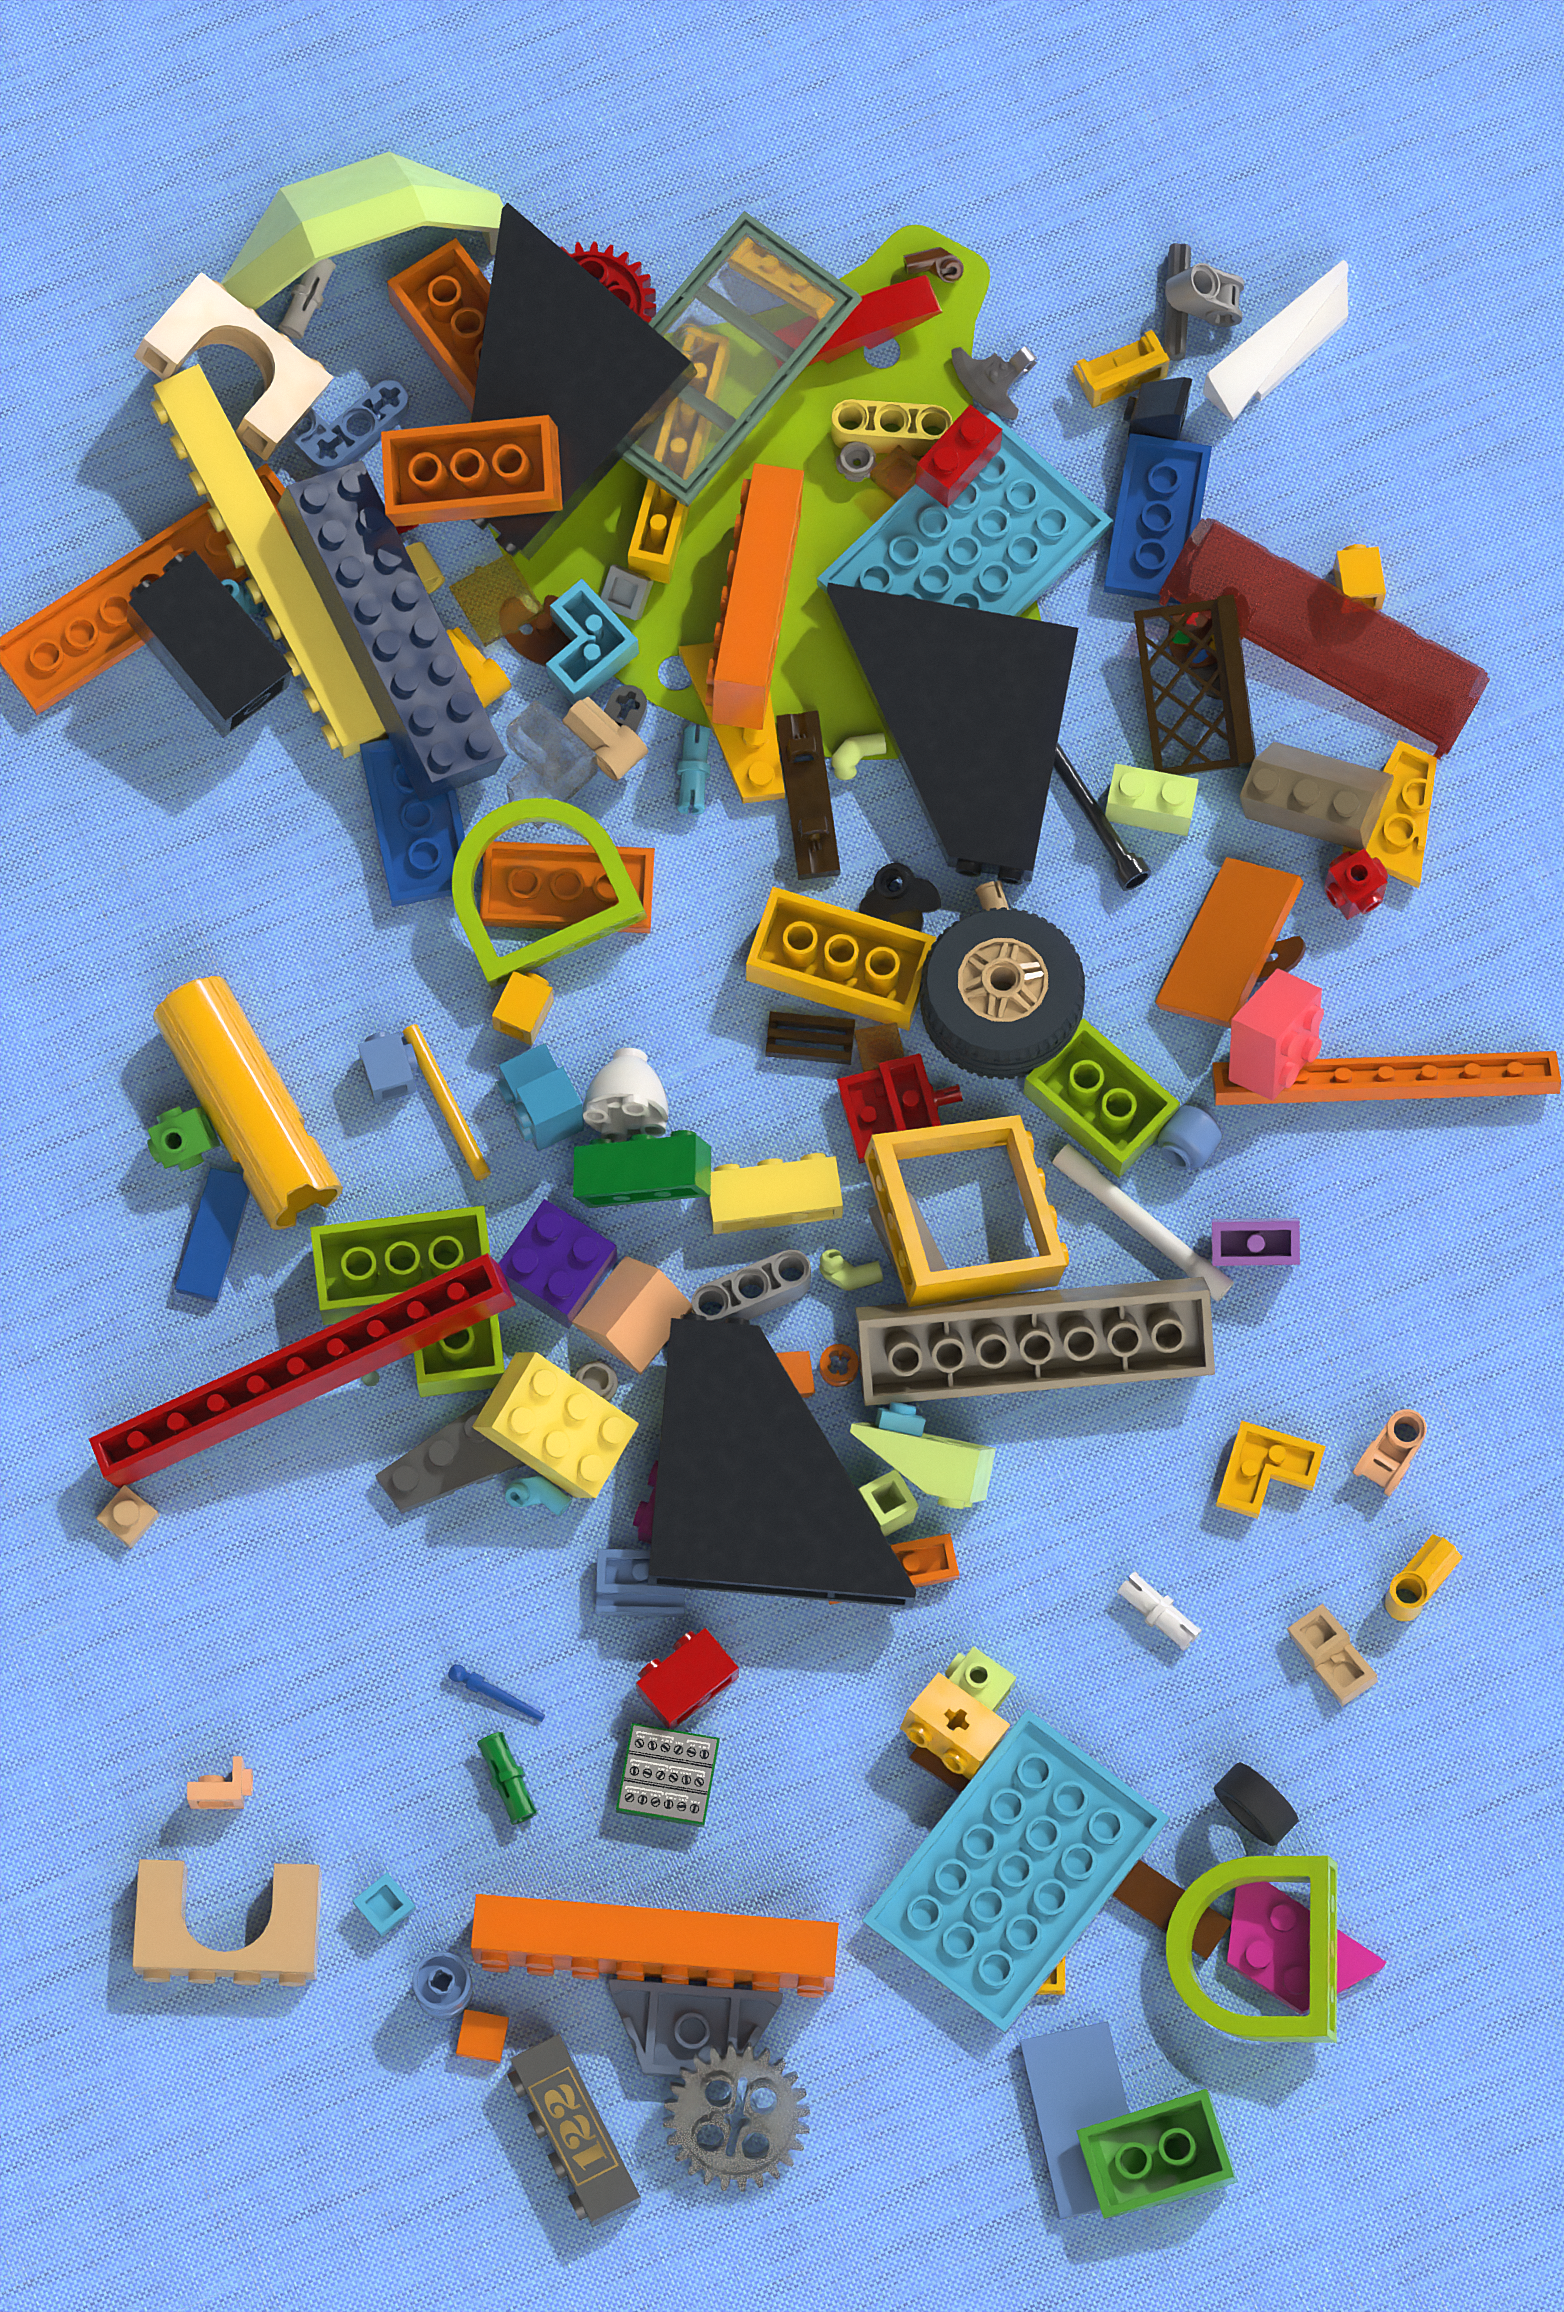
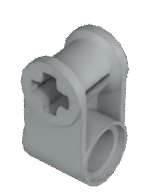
M1199 263L1169 278L1166 282L1165 294L1167 300L1176 310L1186 312L1220 327H1231L1242 322L1243 313L1239 309L1240 292L1244 290L1245 282L1242 277L1223 272L1205 263Z

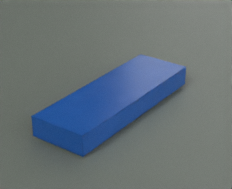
M210 1167L175 1287L176 1293L219 1303L250 1196V1191L243 1180V1175Z

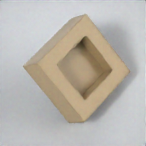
M124 1485L96 1517V1520L127 1547L132 1549L157 1520L159 1513Z

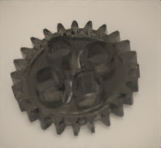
M729 2041L726 2054L720 2055L716 2047L711 2045V2059L705 2061L698 2054H694L693 2060L696 2069L692 2071L681 2066L679 2073L685 2082L683 2084L670 2082L669 2089L678 2097L677 2099H666L663 2103L664 2108L675 2112V2115L663 2119V2127L676 2129L675 2132L666 2137L667 2144H681L682 2147L675 2154V2160L679 2162L690 2158L691 2161L688 2165L687 2173L691 2176L700 2169L704 2170L703 2184L706 2186L717 2176L720 2177L722 2191H726L731 2179L737 2180L741 2192L745 2191L747 2179L753 2178L758 2187L762 2188L763 2173L768 2171L771 2176L779 2179L780 2173L777 2166L779 2162L790 2167L794 2165L793 2158L788 2151L790 2149L796 2151L804 2150V2144L796 2137V2134L809 2133L810 2128L809 2125L799 2121L798 2118L805 2117L811 2113L809 2106L797 2104V2102L807 2095L806 2089H792L791 2086L799 2078L798 2073L793 2071L783 2075L782 2072L785 2068L786 2060L782 2057L773 2064L769 2063L770 2049L767 2047L756 2057L753 2056L751 2042H747L743 2053H736L733 2042ZM746 2077L747 2086L744 2092L742 2108L744 2116L748 2119H740L735 2151L733 2155L728 2156L726 2154V2147L729 2141L731 2125L729 2116L725 2114H733L739 2079ZM723 2080L727 2082L731 2087L730 2094L722 2100L711 2099L707 2096L705 2090L712 2081ZM759 2088H768L775 2093L776 2098L771 2106L758 2108L751 2103V2095ZM706 2125L718 2126L723 2132L722 2138L713 2145L704 2144L697 2137L699 2130ZM751 2133H760L767 2138L768 2142L762 2151L752 2153L742 2146L744 2138Z

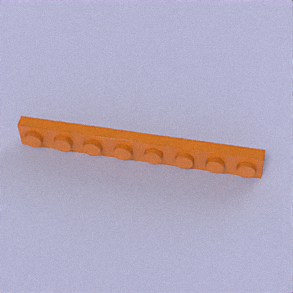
M1556 1051L1315 1059L1311 1063L1307 1062L1300 1069L1293 1085L1290 1088L1285 1087L1273 1101L1229 1081V1062L1212 1063L1215 1106L1560 1094L1561 1076Z

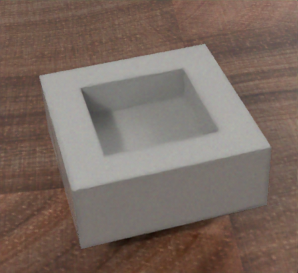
M618 564L612 565L600 599L611 611L633 620L641 619L654 580Z

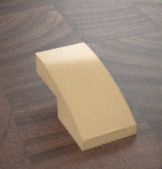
M1323 1603L1287 1628L1289 1635L1305 1659L1342 1707L1378 1682L1377 1674L1350 1643L1349 1634Z

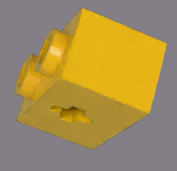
M938 1672L908 1708L900 1729L906 1733L907 1737L915 1745L922 1748L926 1747L941 1758L949 1770L962 1774L969 1780H972L1002 1742L1010 1724Z

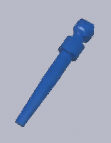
M455 1664L449 1669V1678L454 1682L465 1683V1688L475 1693L479 1691L542 1722L544 1720L545 1714L484 1681L485 1677L475 1672L470 1674L466 1671L465 1667L459 1664Z

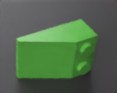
M1207 2089L1076 2130L1104 2219L1194 2197L1238 2183L1213 2100Z

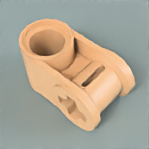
M1402 1409L1395 1412L1376 1440H1373L1366 1449L1352 1473L1356 1476L1363 1474L1383 1487L1384 1494L1390 1497L1408 1471L1411 1461L1421 1448L1427 1432L1424 1418L1418 1412L1411 1409ZM1400 1424L1410 1425L1415 1429L1417 1438L1411 1442H1403L1395 1436L1394 1428Z

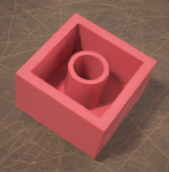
M1277 968L1232 1018L1228 1080L1272 1101L1285 1087L1290 1088L1295 1082L1300 1069L1307 1062H1313L1321 1049L1322 1040L1319 1039V1026L1324 1015V1009L1321 1008L1322 988Z

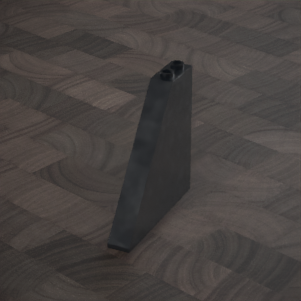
M508 202L501 211L471 423L549 415L558 427L563 510L470 520L481 530H484L489 525L499 534L495 541L508 554L514 557L519 552L529 561L698 372L692 361Z
M828 582L826 590L827 605L947 866L956 868V873L969 877H979L981 873L998 875L997 879L1007 884L1020 885L1023 883V880L1032 882L1079 628Z
M683 1314L680 1316V1319L671 1318L648 1585L913 1608L916 1588L760 1326L750 1325V1321L743 1318H726L724 1323L706 1321L707 1318L698 1314Z

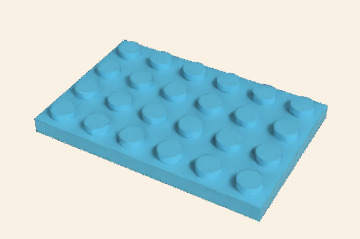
M991 411L986 417L1003 429L1001 449L947 509L915 484L817 578V585L825 593L829 582L1019 617L1112 527L1113 520Z
M1027 1709L866 1914L862 1922L999 2030L1006 2033L1167 1825L1170 1817Z

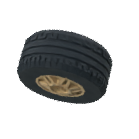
M1001 907V909L990 908V911L984 909L978 913L973 912L969 917H961L960 921L953 922L951 927L943 930V934L937 937V941L931 945V950H928L923 963L920 982V1010L923 1024L931 1042L935 1043L936 1049L941 1051V1054L948 1058L949 1062L957 1064L958 1068L965 1069L968 1073H977V1076H987L988 1079L998 1077L1001 1080H1004V1078L1015 1079V1076L1019 1078L1025 1077L1026 1074L1029 1075L1035 1068L1056 1057L1071 1041L1082 1020L1085 1000V975L1082 962H1080V956L1076 953L1074 945L1070 944V939L1064 936L1061 929H1057L1056 925L1051 922L1047 923V919L1040 918L1037 914H1028V911L1025 910L1017 911V908L1007 910L1005 907Z

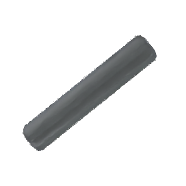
M1173 243L1170 245L1167 281L1169 278L1190 268L1191 247L1188 244ZM1166 297L1163 350L1167 353L1170 360L1180 361L1185 358L1188 313L1173 308Z

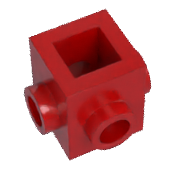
M1365 848L1355 854L1347 851L1336 857L1329 864L1330 868L1326 876L1324 891L1330 903L1336 909H1340L1346 920L1359 913L1367 914L1383 902L1388 884V873L1382 862L1377 857L1371 858Z

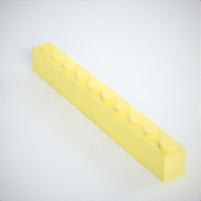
M197 364L154 384L155 400L150 402L154 414L161 425L168 423L174 434V436L169 438L171 446L178 459L181 461L186 458L193 472L188 474L189 480L199 497L204 494L206 495L212 507L207 509V513L217 533L225 531L230 541V544L226 545V550L236 569L244 567L250 579L244 582L246 589L254 604L257 605L262 602L269 616L263 618L265 625L274 641L281 638L287 650V653L283 654V658L292 668L291 675L293 677L301 676L306 686V689L302 690V695L312 714L319 711L326 725L321 727V731L331 750L338 748L345 759L360 752V744L389 738L300 555L200 365Z

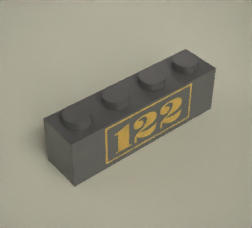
M558 2034L510 2058L514 2071L507 2074L509 2081L518 2098L527 2095L534 2109L533 2112L527 2114L528 2119L538 2139L547 2135L555 2151L547 2155L559 2180L567 2176L575 2192L569 2195L568 2199L579 2221L587 2217L593 2228L640 2204L641 2196L560 2035Z

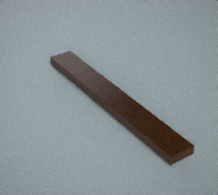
M917 1746L909 1757L911 1762L959 1794L962 1793L971 1781L964 1775L949 1770L944 1765L942 1759L926 1747ZM1139 1860L1111 1897L1167 1934L1172 1913L1185 1890ZM1208 1906L1196 1926L1192 1941V1952L1207 1961L1232 1922Z

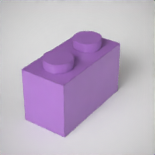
M1299 1218L1212 1219V1266L1300 1265Z

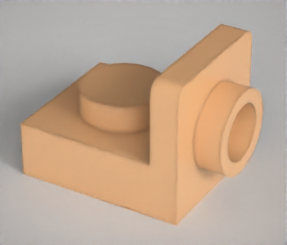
M233 1756L232 1782H225V1777L219 1775H203L198 1777V1782H187V1801L190 1809H244L245 1796H252L253 1770L245 1769L242 1756Z

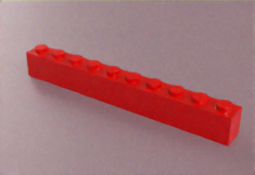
M486 1253L88 1439L103 1478L118 1489H121L124 1485L127 1486L511 1308L516 1303L501 1267Z

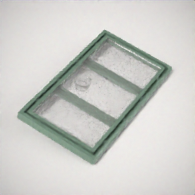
M743 211L648 323L692 361L698 373L643 435L623 454L622 459L677 499L680 504L688 507L862 301L861 296L750 214Z

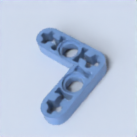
M263 379L255 385L253 390L255 404L264 394ZM382 381L329 425L311 409L305 416L312 423L311 429L305 434L300 435L291 432L285 440L321 474L346 466L381 437L382 431L390 430L404 418L409 409L407 390L398 381ZM386 395L391 399L397 395L398 405L393 407L391 404H387L382 408V397ZM377 411H379L381 421H378L375 416ZM355 419H365L370 423L371 428L363 436H354L347 430L348 425ZM338 433L341 434L344 440L341 444H339ZM336 447L335 459L332 460L326 456L321 460L320 449L325 448L331 451Z

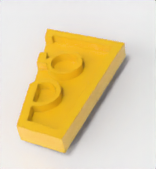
M1399 740L1383 772L1393 774L1394 780L1366 851L1371 858L1377 857L1382 862L1389 875L1419 889L1437 758ZM1343 846L1342 852L1351 851L1352 854H1355L1360 850Z

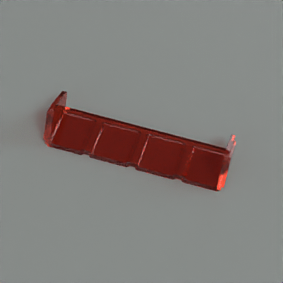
M1202 518L1186 541L1158 594L1161 596L1158 603L1166 606L1171 598L1187 604L1214 600L1218 596L1234 594L1242 637L1436 744L1438 748L1433 757L1439 760L1443 754L1448 755L1490 681V678L1487 677L1488 673L1478 665L1435 641L1427 640L1418 635L1415 630L1365 602L1348 596L1338 587L1286 558L1278 557L1269 552L1266 547L1216 519L1207 518L1205 520ZM1211 611L1199 612L1212 619Z

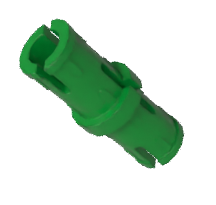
M496 1732L479 1740L477 1745L492 1776L489 1780L493 1790H498L511 1824L516 1825L538 1814L537 1809L523 1781L525 1773L521 1766L517 1767L504 1733Z

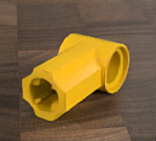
M459 627L446 631L485 709L512 688L511 683L501 667L491 658L486 660Z
M1432 1534L1402 1572L1398 1573L1391 1581L1385 1595L1384 1605L1392 1618L1407 1622L1418 1617L1424 1605L1462 1560L1463 1557L1456 1550V1547L1444 1537ZM1408 1589L1416 1595L1418 1601L1411 1604L1404 1603L1397 1597L1396 1591Z

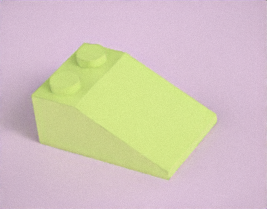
M870 1421L851 1424L850 1433L923 1492L938 1496L939 1505L964 1509V1507L972 1508L973 1502L986 1500L996 1448L923 1433L922 1437L880 1429L875 1425V1422Z

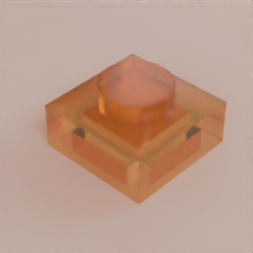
M898 445L870 472V479L897 502L915 485L916 464L918 461Z
M897 1022L855 1030L854 1036L862 1073L878 1069L879 1063L904 1057Z

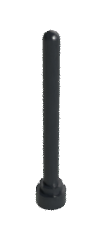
M1058 743L1053 767L1114 860L1113 868L1116 881L1123 891H1129L1140 886L1151 876V870L1142 857H1137L1135 853L1128 852Z

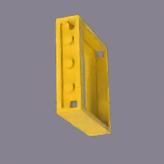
M1021 1115L871 1136L864 1159L908 1307L1058 1286L1065 1268L1069 1265V1253L1066 1244L1059 1241L1056 1231L1057 1214L1054 1206L1048 1205L1045 1196V1175L1042 1168L1036 1167L1033 1157V1137L1030 1131H1025ZM1006 1145L1040 1257L930 1272L897 1160Z

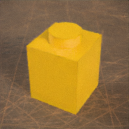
M1354 544L1345 547L1341 551H1337L1333 571L1340 614L1382 609L1386 589L1379 546L1367 548L1363 544Z
M513 971L492 1014L493 1029L532 1046L554 1002L553 988L549 986V982L534 973L527 972L524 976Z

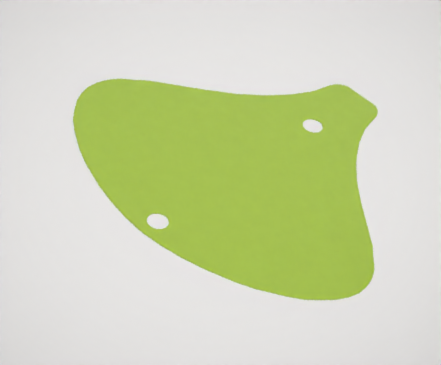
M908 225L893 233L865 263L839 279L862 296L890 285L926 275L929 278L943 313L893 338L900 347V357L891 367L879 369L869 364L864 357V345L829 364L822 359L804 368L691 503L670 584L653 581L641 619L633 620L612 611L638 639L639 654L614 675L616 679L624 685H632L641 689L646 695V699L656 706L693 723L710 728L707 715L692 684L683 690L666 688L658 677L660 664L671 656H680L678 646L714 641L716 623L720 622L722 612L720 611L723 586H727L729 553L734 548L735 520L737 514H740L742 505L740 504L742 483L744 478L751 479L754 463L804 470L801 520L770 686L778 748L780 749L776 715L798 714L818 710L825 757L832 758L845 739L849 737L883 732L886 753L863 756L861 760L898 759L827 605L826 593L817 585V578L915 485L916 464L923 456L875 453L877 470L870 478H863L861 482H851L845 478L844 473L838 471L836 466V459L841 455L842 449L836 446L832 440L831 418L835 406L844 400L850 399L937 405L945 408L950 413L953 423L969 405L973 406V397L965 389L955 371L951 351L954 348L961 347L972 357L975 322L990 283V269L986 261L979 254L929 227ZM941 247L962 261L964 272L962 277L954 283L945 282L928 271L908 276L904 266L903 255ZM790 304L750 316L752 320L771 334L810 317ZM729 323L693 329L694 331L729 338L730 360L717 406L737 420L778 372L779 369L774 356ZM688 331L666 334L664 338L683 353ZM667 408L635 442L636 445L652 457L655 456ZM845 421L840 424L848 430H853L860 426L854 421ZM893 423L882 427L890 433L901 430V427ZM713 424L703 460L725 435L723 431ZM935 426L924 429V432L929 435H939L943 432ZM622 458L529 561L519 552L512 557L497 543L506 562L525 589L543 609L546 596L554 595L560 598L581 579L600 598L610 567L618 564L628 569V552L648 478ZM855 460L853 464L855 466H859L861 462L859 460ZM487 525L494 539H496L499 534ZM1037 600L1019 617L1041 621Z

